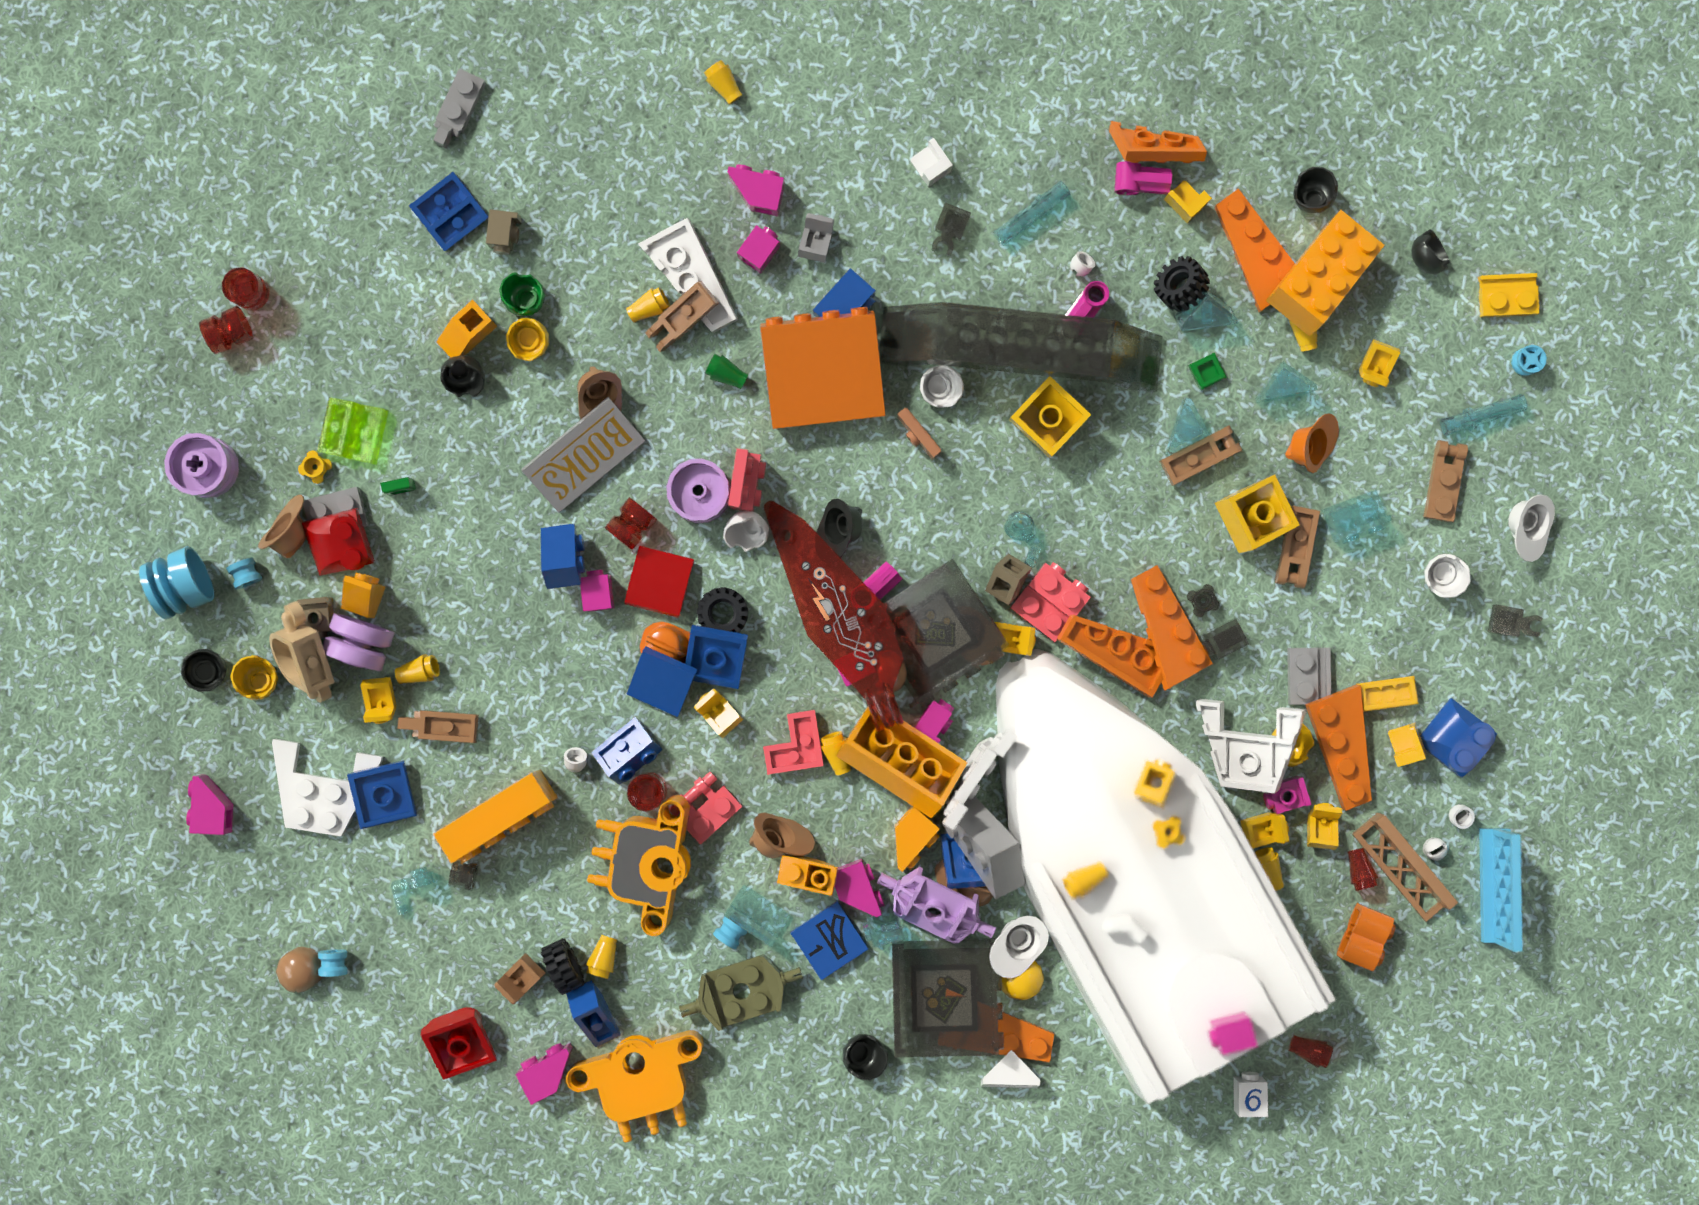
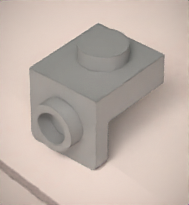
M810 213L806 215L798 257L825 263L832 238L834 219Z

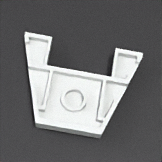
M1197 700L1196 707L1198 711H1201L1204 721L1202 727L1205 735H1208L1212 751L1210 753L1220 786L1268 793L1279 791L1306 715V709L1278 708L1276 736L1224 730V701Z
M1006 729L1003 734L1001 732L996 734L994 739L990 737L978 743L967 759L966 767L945 801L948 806L944 810V815L947 816L943 820L944 825L954 830L968 809L964 805L967 798L973 799L980 788L978 782L983 775L988 776L996 765L994 759L997 755L1004 757L1017 738L1016 734Z
M273 739L272 746L285 827L343 836L356 813L349 781L296 772L301 743ZM356 753L353 772L381 766L384 756Z

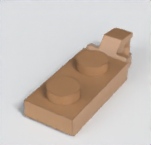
M427 710L414 711V718L398 717L397 729L413 730L412 737H418V739L477 743L479 714Z

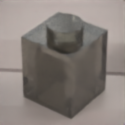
M1230 619L1201 634L1204 639L1201 643L1208 656H1212L1214 660H1220L1249 644L1237 619Z

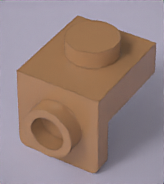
M525 953L494 986L514 1005L545 972Z

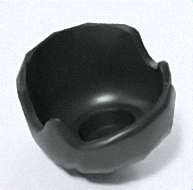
M1311 167L1301 172L1293 192L1296 205L1307 213L1324 212L1335 202L1338 181L1333 172L1324 167Z
M1429 229L1418 236L1413 242L1411 249L1412 259L1415 265L1424 273L1436 275L1448 268L1450 263L1449 257L1433 230Z
M465 355L454 356L442 365L440 381L447 391L455 394L457 397L465 394L476 397L484 389L485 374L480 363L473 357Z
M197 649L183 659L181 676L188 687L198 692L212 691L222 684L226 675V665L220 654L210 649Z
M858 1034L850 1038L843 1048L844 1066L849 1073L858 1079L871 1081L880 1077L887 1068L888 1052L879 1040L872 1035Z

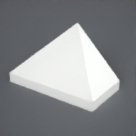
M1012 1050L981 1080V1087L1038 1088L1040 1086V1079Z

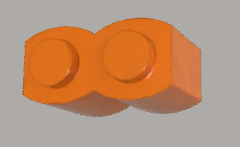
M1357 903L1337 950V956L1345 961L1374 971L1376 966H1380L1384 960V944L1394 935L1396 928L1395 924H1393L1394 918Z

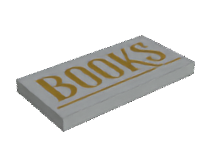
M607 397L521 470L559 513L643 444L645 440L612 400Z

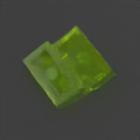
M329 397L316 452L377 465L389 410Z

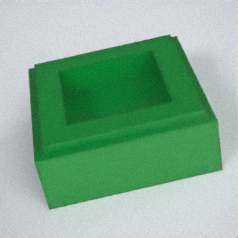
M1215 352L1188 365L1200 391L1227 378Z
M410 477L380 483L382 493L389 496L415 491L416 489L415 481Z

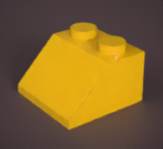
M1049 376L1010 417L1009 421L1046 456L1051 458L1091 414Z
M1276 475L1267 477L1215 502V506L1238 553L1254 550L1300 526Z

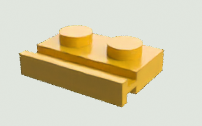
M1537 273L1479 276L1480 318L1539 314L1538 286H1536Z

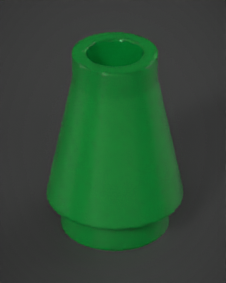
M714 354L704 373L710 376V380L731 385L740 390L748 377V374L740 370L723 354L721 356Z

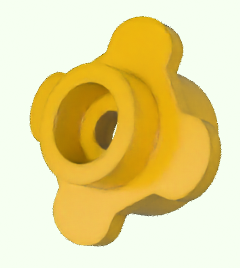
M309 451L306 455L307 457L299 465L298 472L303 476L310 477L313 483L320 484L324 480L323 476L326 471L332 468V462L329 459L320 457L317 451ZM315 464L318 466L316 470L313 469Z
M1171 816L1169 820H1155L1153 822L1152 828L1157 839L1156 844L1159 848L1165 849L1170 844L1181 845L1184 842L1185 836L1180 830L1181 820L1177 816ZM1168 829L1171 831L1170 835L1166 834Z

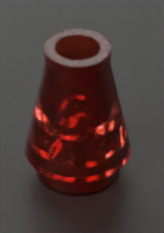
M1360 848L1348 851L1351 885L1354 884L1355 891L1378 886L1376 879L1379 877L1368 859L1365 849Z
M1293 1035L1288 1051L1295 1053L1317 1068L1320 1066L1327 1068L1332 1056L1333 1046L1328 1045L1327 1041Z

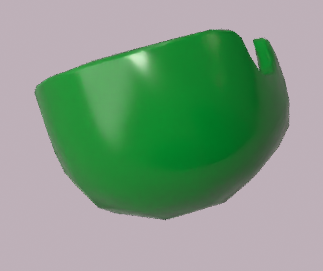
M516 272L511 273L502 280L499 288L502 303L514 315L532 316L543 306L545 300L543 286L531 274L520 275Z

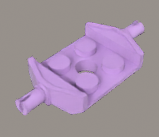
M921 867L905 875L901 880H896L883 872L881 873L877 884L893 890L891 895L894 896L893 912L895 916L953 944L960 943L970 933L974 934L975 931L990 938L994 935L996 927L980 921L981 919L978 918L979 895L974 894L973 898L970 899L922 876L923 868ZM935 907L941 911V914L934 915L928 911V908Z

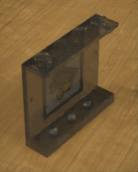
M954 559L941 565L859 619L857 625L860 627L861 632L866 628L869 629L876 642L883 644L882 651H894L903 659L907 671L905 686L914 698V701L909 704L910 708L918 703L921 707L929 704L936 699L934 693L941 689L944 693L948 692L958 685L956 680L963 675L967 679L982 670L979 665L988 660L990 664L996 662L1004 656L1002 651L1009 645Z
M995 938L987 940H962L960 943L954 944L947 940H892L894 1057L999 1055V1049H1004L1003 1032H998V1020H1003L1002 1002L997 1003V991H1002V977L996 974L992 968L989 957Z

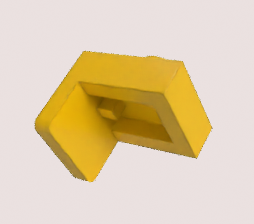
M1373 339L1359 368L1363 382L1373 387H1378L1379 385L1387 387L1389 384L1388 377L1401 353L1400 349Z
M992 622L1001 632L1003 638L1002 652L1032 655L1036 642L1035 628Z
M391 677L363 679L360 686L366 709L363 716L364 722L382 724L392 720L397 707Z
M716 689L703 694L694 706V709L704 717L722 739L744 720Z
M1320 803L1313 806L1307 816V847L1337 849L1338 819L1342 815V808L1334 807L1329 803Z
M1268 812L1240 820L1242 832L1252 849L1274 842L1282 844L1289 842V826L1283 814Z

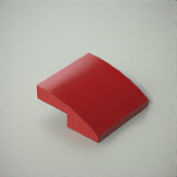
M639 545L626 593L625 605L679 618L694 559Z

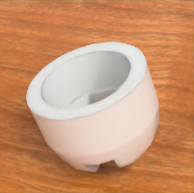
M1083 251L1077 252L1070 263V270L1078 272L1076 276H1086L1095 267L1093 258Z
M574 747L564 753V764L570 772L577 773L585 767L587 753L583 749Z
M1459 804L1453 806L1448 815L1451 823L1460 829L1470 827L1475 819L1472 809Z
M1433 837L1425 841L1423 853L1429 859L1438 861L1447 855L1448 848L1442 839ZM1442 846V849L1433 855L1430 853Z

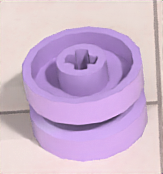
M201 433L186 434L176 439L169 447L164 460L165 473L170 483L180 492L202 498L218 497L228 492L236 482L239 472L238 458L233 448L223 440Z
M689 459L679 464L670 474L666 485L667 498L672 509L685 520L694 523H709L719 518L728 508L731 485L723 470L714 462L705 459ZM698 485L704 489L703 494L700 496H696L693 493V489H698Z
M333 613L329 628L334 633L345 638L326 637L322 645L325 655L355 667L382 671L386 656L382 652L371 648V645L380 648L390 647L395 633L356 618Z

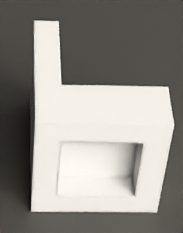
M934 138L928 142V147L917 153L910 160L928 187L952 171V163Z

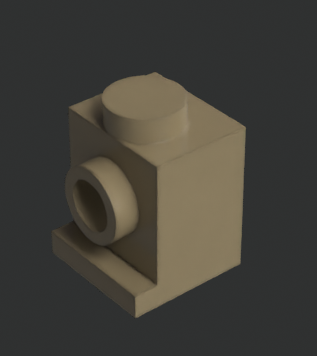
M489 210L486 244L490 249H493L494 253L510 255V251H513L514 243L518 244L520 231L516 223L522 224V218L517 212Z
M1007 554L996 564L985 591L993 595L997 600L1010 605L1019 596L1032 567Z
M332 597L297 600L304 610L306 616L305 624L318 631L320 638L328 637L327 632L332 631L329 625L334 613ZM313 613H316L319 617L318 622L315 624L312 623Z

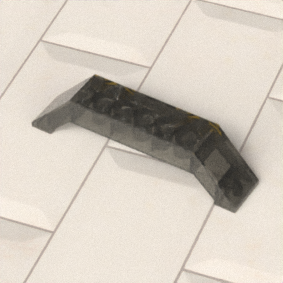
M935 302L884 307L879 359L880 364L899 366L946 365L1106 382L1128 388V390L1157 392L1163 336L1117 320Z

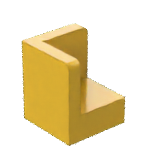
M1185 180L1174 190H1171L1164 198L1186 223L1212 199L1205 190L1199 195Z
M1416 723L1389 730L1388 735L1395 752L1394 758L1397 767L1426 759L1427 754Z

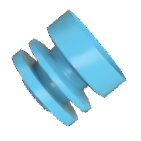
M186 546L171 552L167 556V561L159 557L153 563L147 562L139 568V576L144 593L155 612L163 619H170L176 613H184L187 610V604L192 608H196L214 599L213 584L205 564L192 547Z

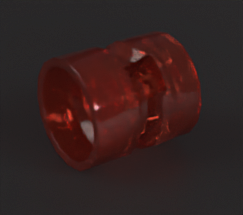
M243 267L234 268L228 271L223 278L222 291L225 297L239 307L253 311L262 308L268 302L270 288L267 282L251 270Z
M237 305L222 311L219 318L212 315L199 321L202 336L215 355L231 349L232 343L241 345L254 338L245 314Z
M628 497L619 508L621 514L619 516L614 515L604 528L631 550H634L643 539L641 533L643 531L648 532L658 519L632 498Z
M645 772L630 782L627 789L628 801L634 808L640 811L654 810L667 797L668 788L662 776L654 772Z

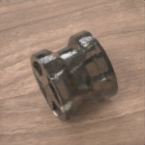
M460 860L453 862L448 885L454 888L459 885L463 886L465 890L472 891L476 883L479 864L474 862L461 864Z

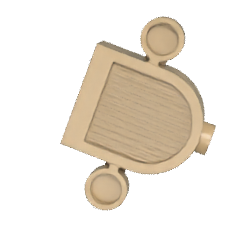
M297 601L285 605L284 613L281 615L284 628L270 634L269 637L273 657L283 676L290 684L306 692L310 699H316L321 703L332 697L329 685L335 682L318 631L305 624L306 616L304 610Z

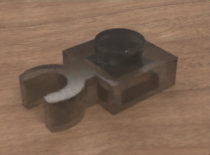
M948 203L944 204L934 230L941 233V236L933 241V252L937 250L939 244L943 243L948 247L946 257L951 256L954 248L952 239L961 241L971 212Z
M1494 604L1492 605L1488 632L1519 637L1520 630H1522L1526 636L1537 637L1540 636V632L1532 631L1530 623L1532 621H1542L1543 618L1538 615H1529L1523 618L1524 609Z

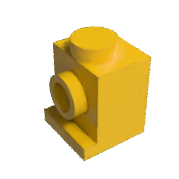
M1158 759L1154 763L1146 760L1134 790L1136 799L1164 809L1176 778L1175 770L1171 769L1172 765ZM1155 779L1162 780L1163 784L1160 788L1152 787V782Z

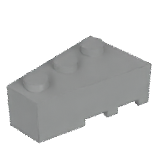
M975 796L971 800L968 798L964 803L968 809L954 830L946 825L945 829L948 835L954 838L996 900L1025 885L1020 844Z

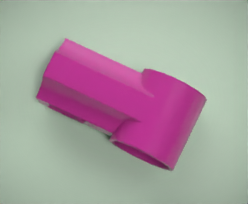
M1129 161L1116 163L1114 193L1124 195V192H1126V195H1137L1139 193L1167 195L1170 192L1172 169L1143 167L1140 163H1131Z
M1101 281L1090 282L1065 315L1094 318L1109 298V289L1106 284ZM1090 289H1099L1103 294V299L1100 302L1091 301L1088 297ZM1060 321L1065 328L1078 337L1089 325V323Z
M886 561L860 586L853 590L850 598L851 606L856 611L859 608H864L866 612L870 611L874 605L903 580L902 577ZM859 592H866L871 597V603L867 606H860L857 604L855 596Z

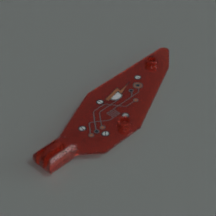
M767 501L764 505V511L807 636L866 700L877 733L884 731V726L890 729L895 726V723L897 725L903 724L893 688L904 658L886 606L803 518L774 501ZM790 531L791 537L786 541L785 535Z

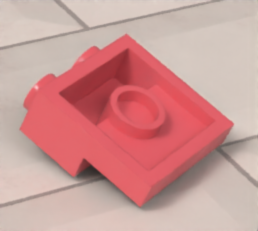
M736 449L728 506L732 510L754 512L755 506L760 507L762 490H757L759 478L764 479L766 462H761V454L749 453L746 449Z
M1054 562L1050 566L1047 563L1041 566L1010 609L1050 640L1056 642L1069 616H1077L1091 597L1086 594L1089 589L1076 579L1073 583L1064 577L1066 571Z

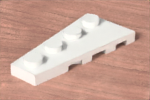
M686 218L638 243L681 295L698 281H702L719 302L717 306L701 319L711 332L714 333L738 320L690 219Z

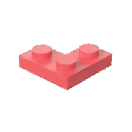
M815 710L787 714L791 742L763 746L767 775L824 766Z

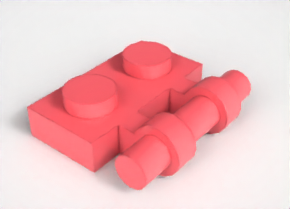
M711 771L703 778L699 777L694 781L695 785L686 794H680V796L688 800L690 805L687 831L700 845L743 807L724 785L715 793L710 786L718 779ZM703 793L708 800L696 809L691 803ZM672 805L669 808L672 815L678 816L680 814V809L676 805Z

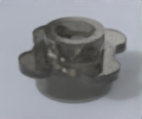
M1206 584L1202 589L1198 591L1191 590L1187 594L1188 601L1194 607L1193 614L1197 617H1202L1205 612L1210 610L1216 611L1220 606L1213 593L1214 588L1211 585ZM1202 598L1206 599L1205 603L1201 602Z

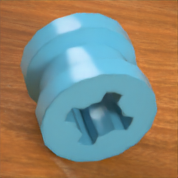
M1529 345L1514 353L1511 361L1512 368L1520 375H1532L1544 368L1547 357L1542 348L1537 345Z
M254 558L238 561L226 568L228 574L234 578L233 585L235 589H242L262 580L261 574L255 570L256 562Z
M726 914L722 919V926L716 928L713 935L730 948L737 949L741 936H745L749 929L732 916Z
M323 950L318 952V958L321 960V967L318 969L319 976L334 977L348 974V968L345 966L347 950Z

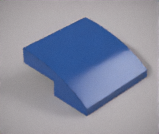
M451 172L409 205L444 252L489 218L454 172Z

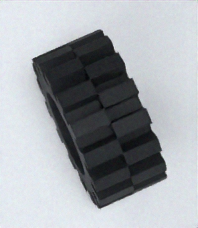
M1183 256L1178 257V262L1172 259L1170 260V266L1165 264L1162 267L1164 272H1158L1156 275L1159 280H1154V285L1156 286L1154 291L1170 310L1173 311L1175 309L1176 312H1181L1182 308L1185 311L1190 310V304L1194 307L1198 305L1196 300L1198 298L1204 299L1203 292H1208L1209 287L1207 284H1210L1209 275L1195 259L1189 256L1185 259ZM1188 278L1182 287L1176 289L1180 282Z
M721 587L714 588L703 595L704 597L699 601L697 609V620L702 627L736 633L743 630L748 620L749 611L745 599L738 592ZM719 602L729 603L734 610L732 620L726 624H719L712 617V609Z
M562 938L541 948V955L544 958L542 960L546 965L545 969L550 975L551 982H554V987L561 995L584 985L585 981L583 979L584 975L581 972V966L578 964L574 951L570 948V944L566 942V939Z

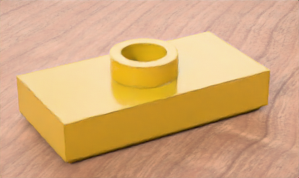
M1414 676L1357 683L1361 685L1363 712L1418 704Z

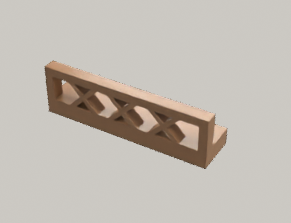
M1376 813L1352 833L1353 837L1425 922L1443 907L1450 910L1458 903L1384 814ZM1373 825L1380 833L1379 845L1368 844L1361 836ZM1384 840H1386L1390 846H1384ZM1372 848L1379 849L1378 855ZM1384 849L1395 850L1398 854L1397 867L1386 866L1383 862ZM1403 861L1409 868L1402 867ZM1391 870H1397V875L1395 876ZM1402 871L1415 874L1416 888H1405L1401 884ZM1421 883L1426 887V889H1421ZM1409 892H1415V899ZM1420 893H1429L1437 901L1427 912L1419 905Z

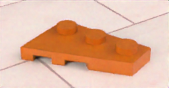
M1111 121L1109 132L1125 161L1131 163H1139L1140 161H1155L1158 163H1165L1167 161H1181L1184 163L1205 161L1207 150L1198 136L1166 130L1159 135L1147 131V127L1136 125L1135 130L1120 128L1121 122Z

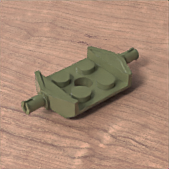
M762 954L702 974L698 998L694 1002L680 1005L679 1010L682 1018L698 1012L702 1013L720 1031L723 1027L775 1010L777 1012L781 1011L784 986L787 983L803 979L800 967L784 973L783 970L779 971L766 955ZM739 983L746 984L750 989V994L746 998H738L733 990L735 985Z

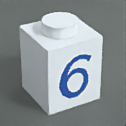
M1242 1072V1076H1234V1111L1239 1117H1268V1082L1262 1076H1259L1257 1072Z

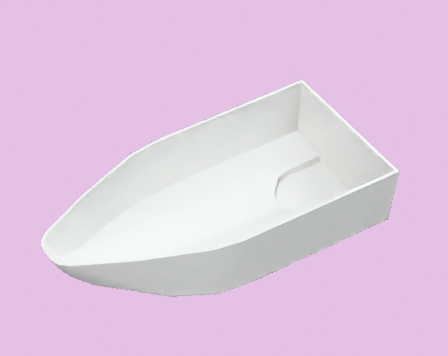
M1034 649L1031 656L1025 655L1016 662L1007 661L999 670L996 682L997 733L1001 732L1003 734L1006 729H1009L1017 735V738L1004 757L998 755L1008 831L1020 844L1025 881L1023 887L1038 916L1047 927L1051 940L1134 1092L1147 1104L1156 1099L1162 1100L1169 1096V1092L1199 1076L1203 1077L1254 1049L1250 1048L1222 1055L1217 1048H1212L1207 1031L1212 1028L1209 1020L1245 1012L1251 1019L1257 1046H1260L1285 1032L1287 1027L1312 1013H1319L1327 1009V1005L1335 1001L1334 996L1236 819L1204 772L1116 697L1054 654ZM1156 759L1171 764V769L1175 770L1176 778L1164 809L1136 799L1134 795V790L1146 760L1153 763ZM1155 779L1152 782V787L1160 788L1163 784L1162 780ZM1171 816H1177L1181 820L1180 830L1185 836L1184 842L1181 845L1170 844L1165 849L1159 848L1156 844L1157 839L1152 828L1153 822L1155 820H1169ZM1168 829L1166 834L1170 835L1171 831ZM1101 862L1107 870L1109 877L1104 879L1084 898L1078 897L1073 900L1062 882V879L1067 876V872ZM1127 914L1132 916L1148 935L1139 944L1127 933L1109 936L1102 929L1103 922L1111 915Z

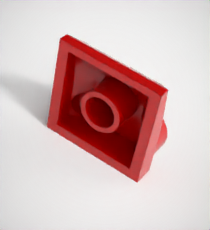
M358 508L302 522L319 576L345 570H359L365 565L374 563V556Z
M464 1007L436 1017L421 1029L420 1036L443 1080L497 1061L496 1054L482 1025V1016L474 1008Z

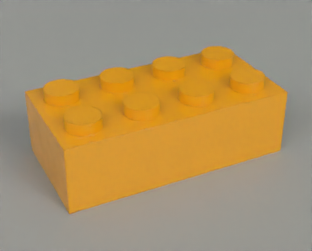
M1340 210L1325 225L1266 301L1308 336H1311L1326 322L1385 245L1344 211Z
M873 700L862 713L836 755L930 818L942 808L968 763Z
M540 769L525 776L433 835L451 864L457 860H460L461 864L480 854L482 852L480 846L483 844L487 849L506 837L504 831L509 830L510 833H513L530 822L528 816L533 814L537 818L554 807L552 802L558 797Z

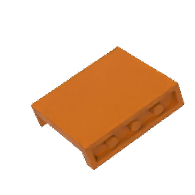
M868 307L852 308L851 313L840 314L839 310L822 312V317L811 318L810 313L794 315V320L783 321L782 317L766 318V323L760 324L773 429L885 416L874 311H868Z

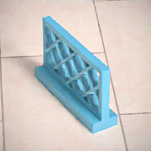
M1479 828L1481 942L1496 943L1513 952H1522L1521 835L1511 832L1509 828Z

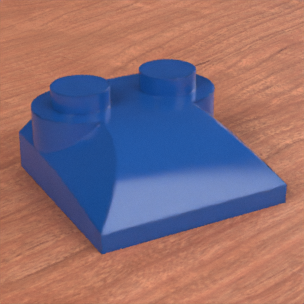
M1450 698L1420 737L1426 751L1458 777L1462 778L1474 769L1491 748L1497 733L1489 724L1482 722L1466 708Z

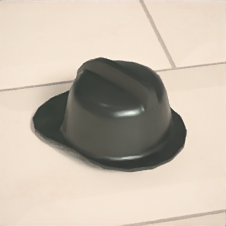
M839 498L828 502L816 532V552L823 562L830 564L839 561L844 555L848 544L856 541L861 536L863 531L861 508L847 505L845 501Z

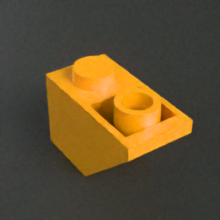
M472 299L451 318L436 343L450 358L466 355L498 326Z
M356 572L355 576L345 575L341 609L367 618H375L386 586L378 584L379 578L368 574Z
M913 806L895 824L897 867L902 872L906 867L911 870L921 858L918 853L925 846L929 849L939 838L937 834L940 829L939 826Z
M784 854L781 859L777 883L832 896L838 867L811 857Z

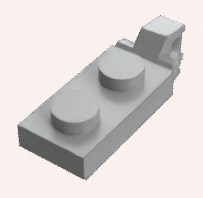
M458 70L434 124L438 128L433 139L437 145L447 149L452 136L458 138L460 133L464 132L486 85L485 80L464 70Z

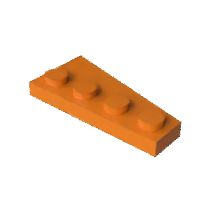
M1238 188L1216 204L1214 208L1227 239L1232 245L1238 265L1240 264L1246 284L1256 302L1255 305L1260 313L1270 305L1266 301L1295 263Z
M1158 565L1132 578L1131 582L1141 614L1145 616L1148 626L1146 629L1148 639L1152 640L1156 653L1154 659L1157 668L1160 667L1163 681L1161 682L1164 691L1212 665L1211 659Z
M1076 615L1069 616L1056 639L1147 697L1153 698L1163 680L1160 667L1157 668L1154 659L1156 653L1152 640Z
M1356 684L1305 704L1340 805L1345 811L1372 801L1361 685Z
M946 988L945 998L965 997ZM978 1000V1031L939 1032L938 1045L999 1055H1007L1012 1050L1019 1058L1050 1062L1054 1039L1053 1032L988 1006Z

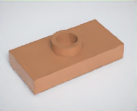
M904 408L897 414V418L909 431L905 434L909 441L915 447L920 445L932 460L941 453V448L908 408Z

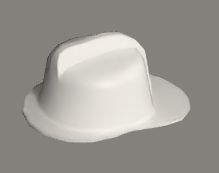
M1539 494L1533 496L1528 501H1521L1516 504L1508 518L1509 528L1515 538L1516 550L1525 561L1533 562L1539 559L1547 544L1550 528L1555 516V507L1552 500L1546 495Z
M1023 916L1005 925L1000 936L992 945L989 956L991 966L997 974L1005 978L1020 976L1043 952L1049 939L1048 929L1043 921L1037 917Z

